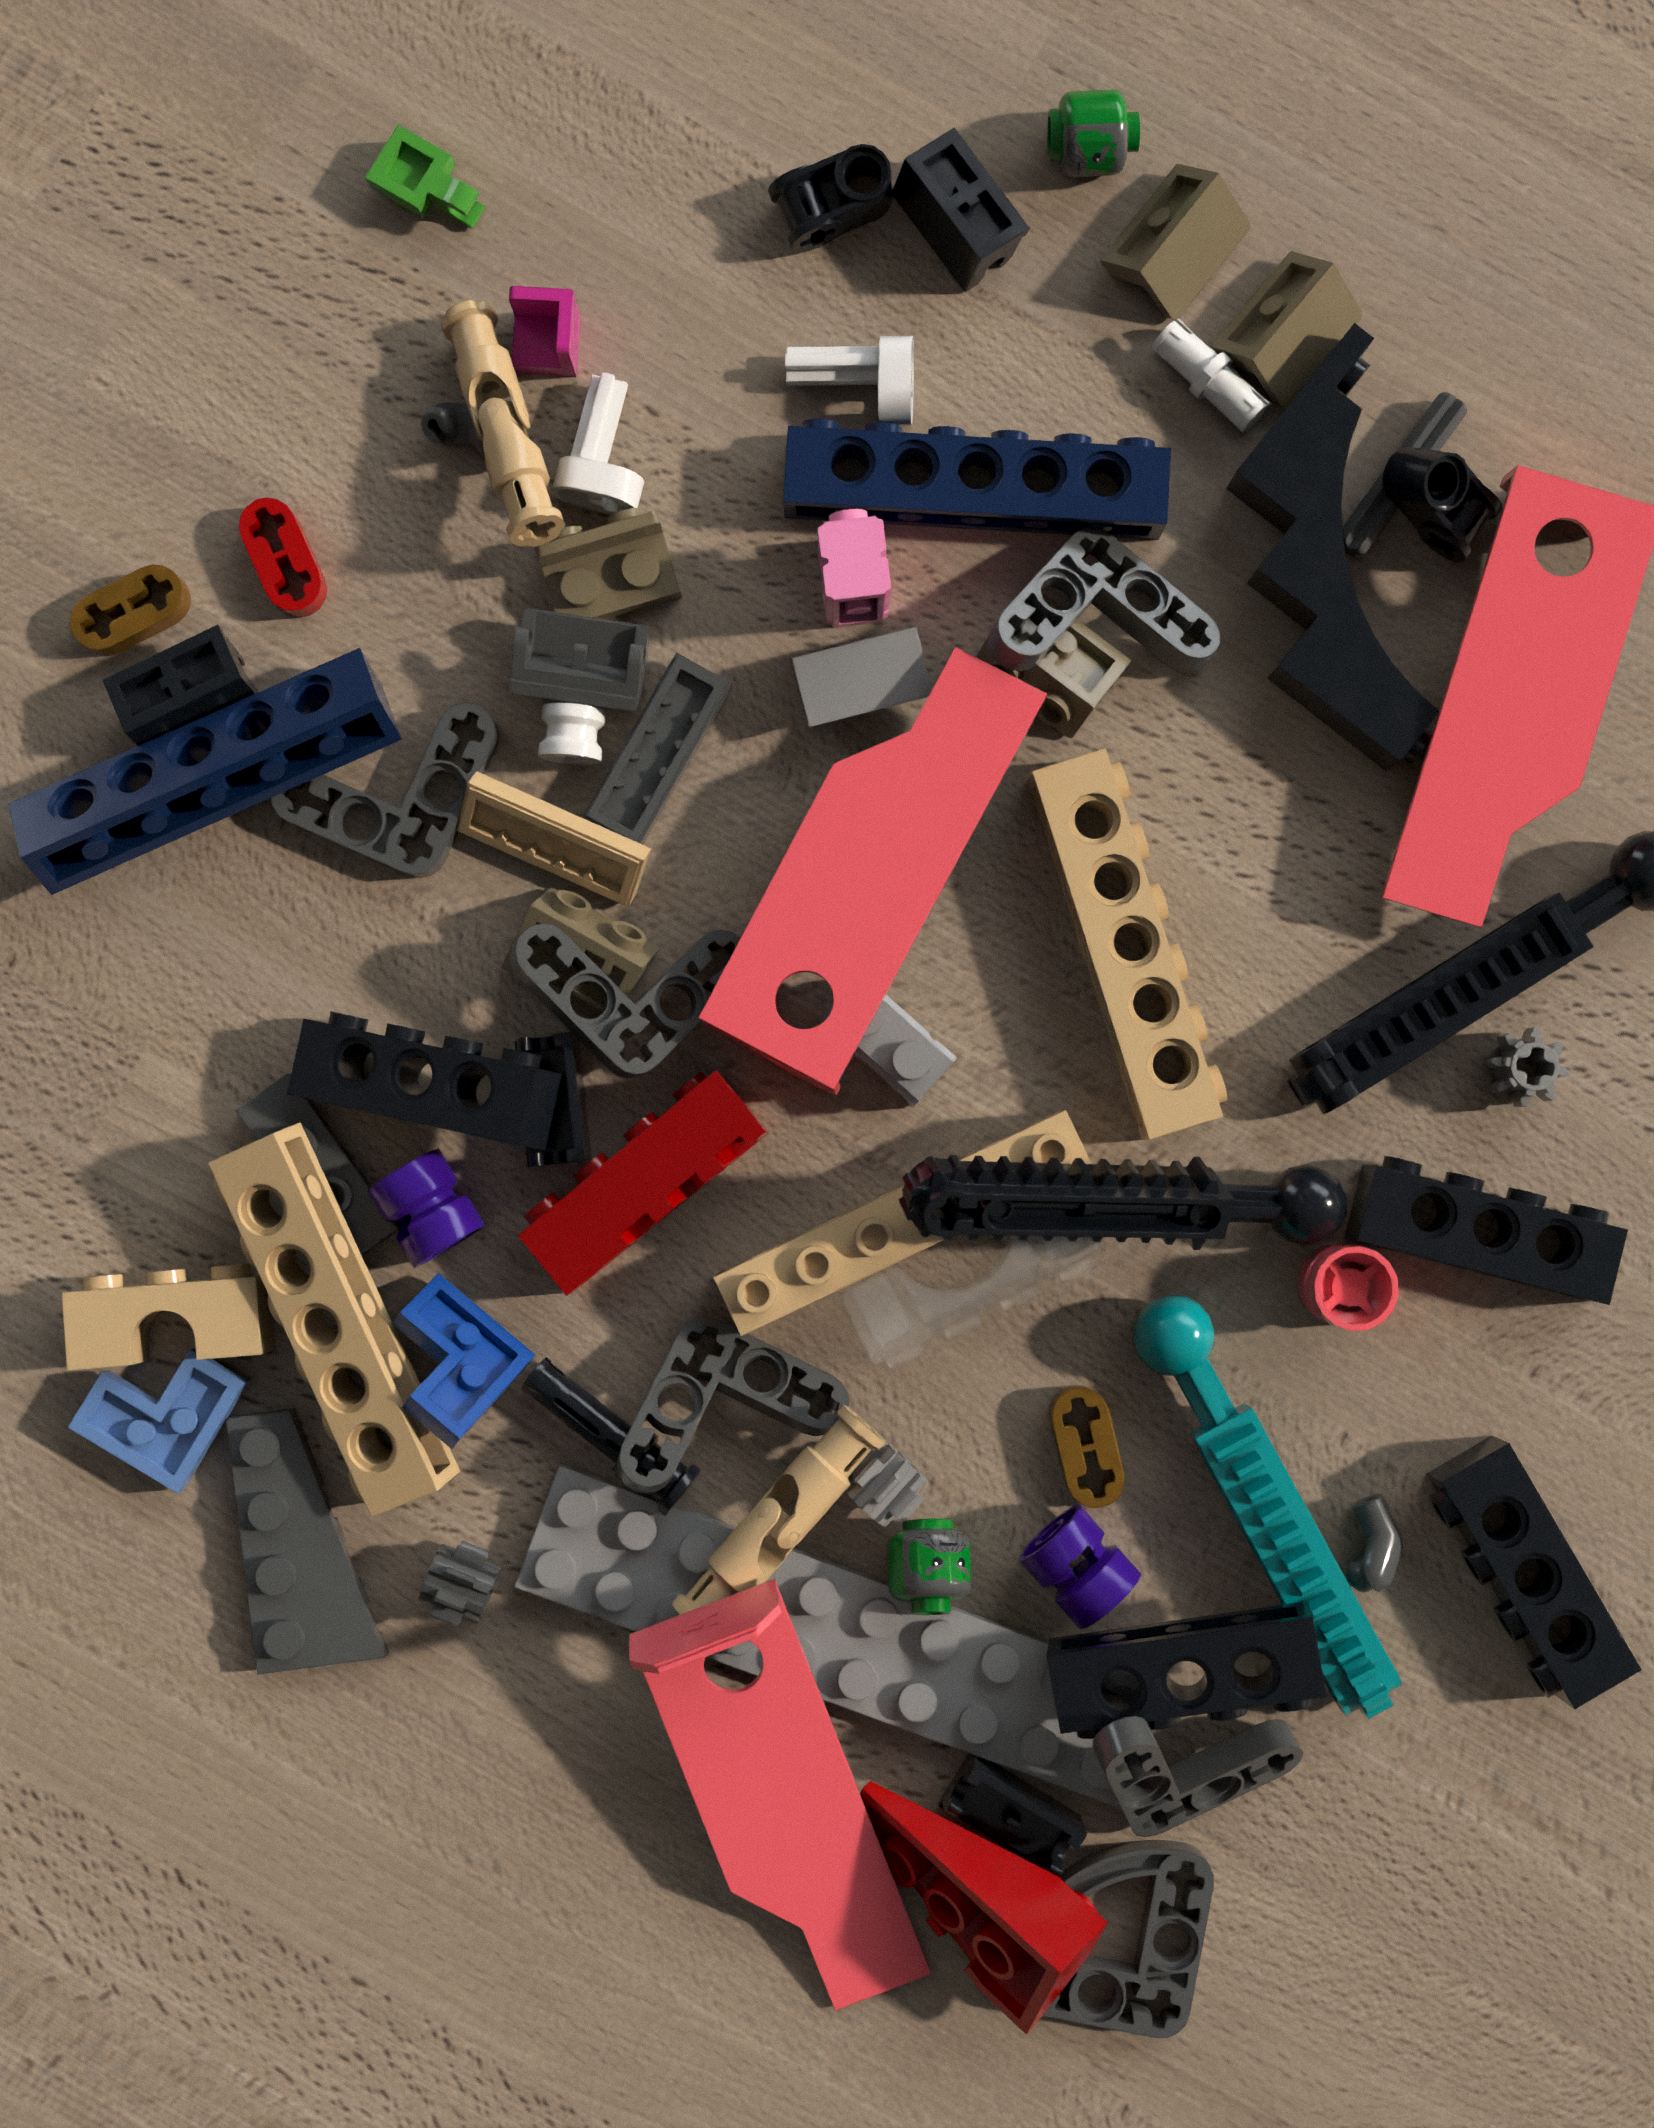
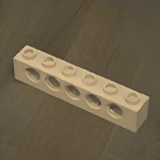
M1104 748L1032 771L1027 782L1141 1140H1150L1223 1117L1219 1103L1225 1102L1228 1099L1226 1087L1217 1065L1207 1066L1200 1042L1208 1040L1207 1028L1198 1005L1188 1006L1181 985V981L1189 978L1187 965L1178 943L1169 945L1161 921L1169 919L1168 906L1159 883L1149 885L1142 860L1150 857L1148 843L1140 823L1130 824L1123 800L1130 798V789L1121 763L1118 761L1111 764L1107 750ZM1083 808H1094L1100 811L1107 821L1106 835L1098 839L1083 836L1075 825L1076 812ZM1114 868L1124 876L1127 888L1123 898L1110 900L1098 893L1094 884L1097 870ZM1133 928L1142 934L1146 943V949L1140 960L1128 961L1118 955L1114 947V937L1118 929ZM1140 988H1152L1163 997L1165 1011L1159 1021L1147 1022L1136 1014L1133 1000ZM1161 1048H1171L1177 1051L1183 1059V1074L1174 1084L1161 1081L1154 1072L1153 1060Z
M1066 1110L1058 1111L959 1158L960 1161H972L976 1155L982 1156L985 1162H997L1000 1156H1007L1010 1162L1022 1163L1025 1157H1032L1035 1163H1047L1053 1157L1057 1158L1061 1164H1072L1075 1158H1082L1085 1164H1092ZM902 1185L723 1270L713 1278L740 1335L743 1336L943 1241L944 1238L932 1234L927 1238L923 1237L913 1221L907 1220L898 1200L902 1197V1189L904 1187Z
M301 1122L208 1162L214 1175L213 1185L215 1193L220 1202L230 1210L241 1234L240 1243L243 1254L248 1262L256 1267L268 1293L269 1310L276 1322L285 1329L295 1351L297 1371L301 1378L311 1386L322 1410L321 1417L325 1432L332 1441L337 1443L349 1468L348 1477L354 1494L364 1501L372 1518L438 1491L456 1476L460 1469L450 1447L402 1408L408 1397L420 1385V1382ZM270 1191L274 1192L282 1201L283 1216L277 1214L271 1207L269 1200ZM297 1250L302 1252L309 1260L311 1266L310 1275L299 1267L296 1260ZM323 1309L330 1312L336 1319L338 1333L330 1330L325 1324ZM349 1368L357 1371L362 1376L365 1383V1391L358 1389L353 1384L349 1375ZM376 1427L384 1430L389 1435L392 1441V1449L385 1447L379 1441Z

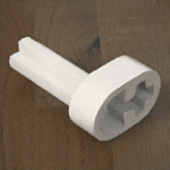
M880 336L879 346L787 347V354H785L787 386L878 385L879 422L912 425L914 399L913 336Z
M602 372L601 376L592 374L571 456L560 458L551 491L556 498L565 503L609 515L625 509L638 508L645 482L637 473L608 463L628 388L627 382L615 380L613 374Z

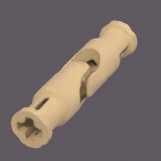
M467 300L454 305L446 311L445 317L441 321V327L445 337L453 342L458 356L455 371L475 432L483 442L485 465L496 497L504 500L510 519L506 527L510 542L518 547L540 546L557 538L560 531L565 527L561 511L552 507L546 488L550 477L542 452L529 439L526 431L530 428L529 414L509 352L500 346L496 335L495 326L498 323V318L494 306L487 301ZM507 397H511L512 402H511V401H504V400H502V399H503V398H507Z
M844 1404L837 1411L839 1419L814 1447L806 1446L749 1515L736 1526L709 1557V1569L686 1595L679 1594L674 1599L672 1605L675 1610L681 1615L767 1582L785 1561L792 1549L819 1522L851 1485L848 1477L873 1448L880 1450L886 1443L885 1439L857 1413ZM797 1499L794 1513H792L786 1506L791 1501Z

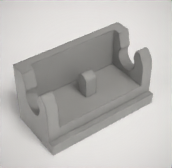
M910 627L790 658L808 727L926 698L932 691L917 627Z

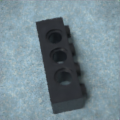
M330 1011L328 1024L303 1018L287 1090L288 1095L517 1146L541 1150L546 1149L562 1074L539 1069L542 1056L503 1048L501 1060L481 1056L482 1043L451 1036L444 1037L442 1048L423 1044L425 1031L387 1023L385 1036L366 1032L368 1019ZM372 1052L374 1067L371 1074L365 1079L362 1072L363 1062L366 1056ZM429 1063L432 1070V1080L428 1088L422 1092L419 1086V1076L422 1069ZM487 1075L491 1083V1092L486 1102L480 1106L477 1101L476 1090L481 1079Z
M1384 1156L1382 1166L1362 1165L1345 1239L1590 1302L1610 1305L1628 1229L1608 1225L1609 1212L1578 1204H1570L1568 1214L1546 1209V1196L1515 1188H1508L1506 1198L1482 1192L1484 1180L1453 1172H1446L1444 1182L1421 1177L1422 1164L1391 1156ZM1426 1194L1433 1199L1437 1208V1214L1432 1225L1421 1230L1412 1221L1411 1207L1417 1197ZM1488 1210L1497 1219L1498 1232L1492 1242L1482 1245L1476 1239L1473 1227L1477 1216L1483 1211ZM1550 1226L1557 1232L1560 1246L1557 1254L1552 1259L1545 1261L1538 1254L1536 1241L1540 1232Z
M1490 1436L1427 1473L1436 1489L1435 1492L1429 1495L1433 1508L1448 1529L1457 1525L1469 1546L1461 1551L1464 1561L1481 1585L1488 1582L1492 1585L1501 1601L1499 1605L1494 1607V1611L1506 1632L1515 1642L1521 1638L1524 1640L1534 1657L1533 1660L1526 1663L1527 1668L1547 1698L1556 1695L1573 1709H1576L1642 1670L1509 1442ZM1503 1502L1507 1512L1504 1525L1495 1532L1485 1533L1482 1526L1484 1511L1493 1503ZM1536 1558L1539 1565V1574L1536 1581L1529 1587L1518 1589L1515 1582L1517 1568L1522 1562ZM1569 1615L1571 1619L1570 1634L1564 1641L1558 1644H1550L1548 1639L1550 1625L1558 1617Z
M1308 1601L1049 1638L1047 1661L1060 1734L1076 1732L1077 1737L1082 1739H1094L1096 1734L1105 1726L1125 1717L1137 1716L1144 1718L1151 1730H1160L1178 1725L1181 1722V1717L1207 1714L1210 1720L1225 1721L1244 1716L1247 1713L1246 1708L1273 1704V1708L1277 1711H1297L1310 1707L1313 1704V1699L1327 1697L1313 1617ZM1247 1652H1259L1271 1661L1264 1673L1253 1677L1239 1673L1235 1669L1234 1663L1238 1657ZM1182 1661H1190L1199 1665L1205 1674L1196 1684L1184 1686L1174 1682L1169 1677L1168 1672L1175 1664ZM1121 1670L1135 1676L1139 1685L1129 1694L1118 1695L1106 1688L1103 1679L1109 1673Z

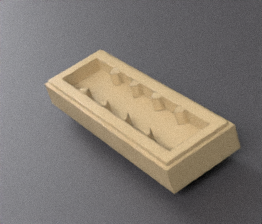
M478 771L475 772L467 784L456 831L627 907L630 906L637 894L651 848Z

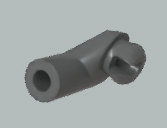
M439 403L425 411L421 426L424 435L430 441L439 442L444 445L474 446L485 460L483 442L475 432L466 403Z
M1381 1493L1367 1496L1352 1505L1367 1538V1544L1363 1557H1356L1348 1564L1347 1576L1351 1586L1363 1593L1372 1589L1380 1592L1393 1582L1403 1549L1402 1538Z

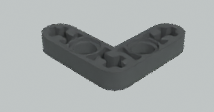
M1089 527L1082 528L1071 536L1002 612L988 636V647L991 655L1000 665L1009 670L1019 672L1030 670L1043 659L1083 612L1093 604L1166 666L1177 672H1197L1208 662L1220 644L1218 626L1205 611L1114 536L1103 529ZM1091 554L1099 562L1089 566L1082 558L1084 559ZM1117 573L1121 578L1112 587L1107 582ZM1053 587L1064 592L1069 599L1070 609L1061 611L1050 607L1043 600L1041 589ZM1137 589L1146 593L1152 601L1153 611L1142 612L1133 608L1126 599L1125 590ZM1166 614L1171 619L1162 628L1157 623ZM1031 619L1038 627L1029 640L1019 645L1011 637L1018 634L1028 620ZM1185 634L1190 635L1196 641L1190 648L1180 640Z
M463 702L447 709L439 720L401 808L325 775H321L308 782H311L309 792L320 800L332 805L334 793L342 794L330 809L328 827L326 829L320 827V824L327 816L309 806H302L297 814L293 813L295 803L287 798L289 790L271 797L272 806L280 817L298 828L408 876L417 878L431 876L439 871L445 863L458 835L456 828L468 782L476 771L485 774L495 752L499 739L497 724L488 711L478 704ZM472 717L478 718L477 727L484 734V738L480 743L469 741L461 758L465 763L473 764L469 773H465L453 762L438 759L443 750H446L451 756L455 757L460 746V738L453 732V729L457 723L468 725ZM437 774H451L459 781V797L455 803L448 807H434L426 797L427 784ZM306 782L294 788L302 789L305 786ZM363 805L372 808L377 820L373 833L362 840L348 838L343 829V820L346 813L355 806ZM417 807H419L434 819L448 822L443 831H440L431 824L425 837V842L433 848L432 854L429 859L419 856L412 865L407 864L409 853L401 847L406 837L416 840L423 829L425 822L420 818L413 817Z
M537 924L523 931L511 946L509 958L511 968L517 977L608 1070L619 1077L635 1078L656 1067L701 1021L698 1017L709 999L704 989L712 993L724 970L722 969L710 976L702 985L693 978L712 958L706 948L712 952L724 948L731 957L741 937L726 930L711 931L695 942L635 1003L624 994L565 932L554 925ZM529 941L538 947L545 942L551 944L555 951L549 959L561 973L566 971L571 964L579 971L565 981L557 993L549 985L560 976L546 964L540 965L535 969L528 962L527 959L533 953L531 947L527 944ZM685 966L687 967L690 975L683 972ZM587 984L595 987L600 992L604 1005L599 1017L586 1019L574 1012L571 1007L570 996L575 986ZM665 988H681L690 997L692 1008L686 1020L675 1021L664 1015L659 1001L661 993ZM642 1010L645 1012L648 1020L639 1015ZM651 1023L659 1031L652 1035L640 1048V1052L645 1057V1060L642 1061L640 1058L635 1057L625 1061L619 1054L625 1046L619 1038L620 1034L629 1039ZM660 1031L669 1036L666 1042L664 1041V1038Z
M709 1316L695 1317L686 1322L679 1331L622 1444L617 1460L618 1474L626 1486L640 1493H652L665 1487L672 1478L715 1390L811 1436L825 1435L839 1419L837 1411L844 1404L849 1406L848 1392L842 1382L833 1375L749 1334L741 1336L737 1328L719 1319ZM703 1334H706L715 1339L712 1349L720 1354V1356L717 1357L709 1354L705 1358L695 1379L690 1374L684 1373L695 1348L686 1341L690 1339L698 1342ZM757 1360L770 1363L778 1374L776 1388L769 1392L761 1393L748 1387L743 1375L744 1367L747 1364ZM676 1365L682 1372L671 1371V1367ZM791 1375L801 1379L794 1390L795 1392L812 1398L818 1390L829 1395L826 1405L834 1410V1414L825 1411L819 1419L813 1418L808 1414L810 1404L794 1394L789 1400L788 1406L779 1403V1399L789 1386ZM698 1380L708 1381V1386L704 1387ZM675 1387L685 1390L693 1400L694 1409L692 1414L684 1420L677 1421L665 1417L658 1408L657 1400L661 1392ZM645 1421H648L663 1434L681 1438L679 1444H676L670 1437H666L657 1456V1462L664 1466L665 1469L663 1471L652 1469L647 1477L635 1471L638 1461L630 1456L632 1451L643 1453L653 1437L654 1429L642 1427Z
M1132 1716L1116 1720L1098 1732L1093 1740V1749L1133 1833L1141 1837L1155 1836L1285 1775L1299 1764L1303 1754L1289 1725L1284 1720L1279 1719L1267 1720L1170 1766L1167 1765L1161 1749L1144 1718Z

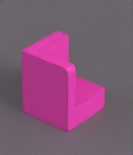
M510 286L509 302L514 313L512 364L515 373L577 377L581 315L573 289Z

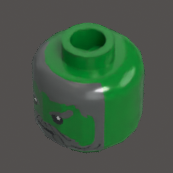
M1118 90L1071 91L1061 97L1058 109H1049L1047 147L1049 162L1058 161L1059 167L1065 176L1089 177L1119 174L1125 166L1127 152H1138L1139 112H1127L1125 98Z
M930 1518L902 1522L903 1531L892 1535L887 1543L888 1588L890 1594L899 1601L911 1602L912 1615L950 1614V1601L967 1597L972 1589L969 1538L965 1533L954 1530L953 1520Z

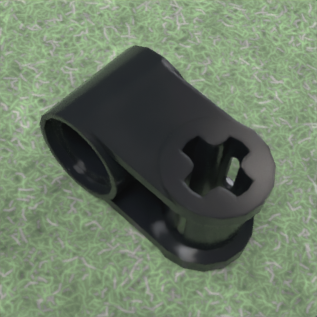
M867 144L851 146L845 151L812 165L792 169L771 183L768 188V194L773 203L780 204L791 230L788 238L791 249L794 252H806L819 248L837 236L870 222H875L886 214L891 206L893 192L890 162L883 151ZM862 175L872 176L879 181L877 188L863 194L854 192L848 185L851 180ZM802 203L805 204V206H806V208H807V210H808L809 216L806 214Z
M1404 447L1397 450L1384 467L1382 480L1388 499L1394 502L1418 530V535L1422 541L1437 554L1448 560L1464 562L1471 553L1469 544L1487 519H1495L1502 510V503L1499 498L1482 484L1468 467L1464 458L1457 453Z

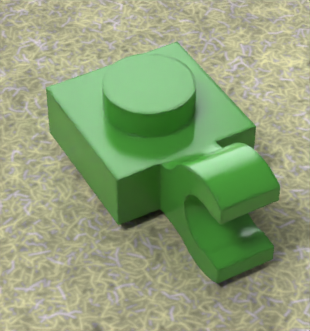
M400 125L396 126L365 176L371 189L424 218L431 205L435 203L454 220L473 229L486 209L483 204L476 201L479 196L478 191L450 176L456 165L449 153Z

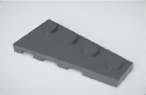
M290 1408L227 1418V1432L257 1675L385 1658L389 1654V1650L382 1632H378L368 1607L369 1598L361 1578L356 1576L344 1545L346 1539L337 1517L334 1518L322 1488L324 1482L296 1409Z

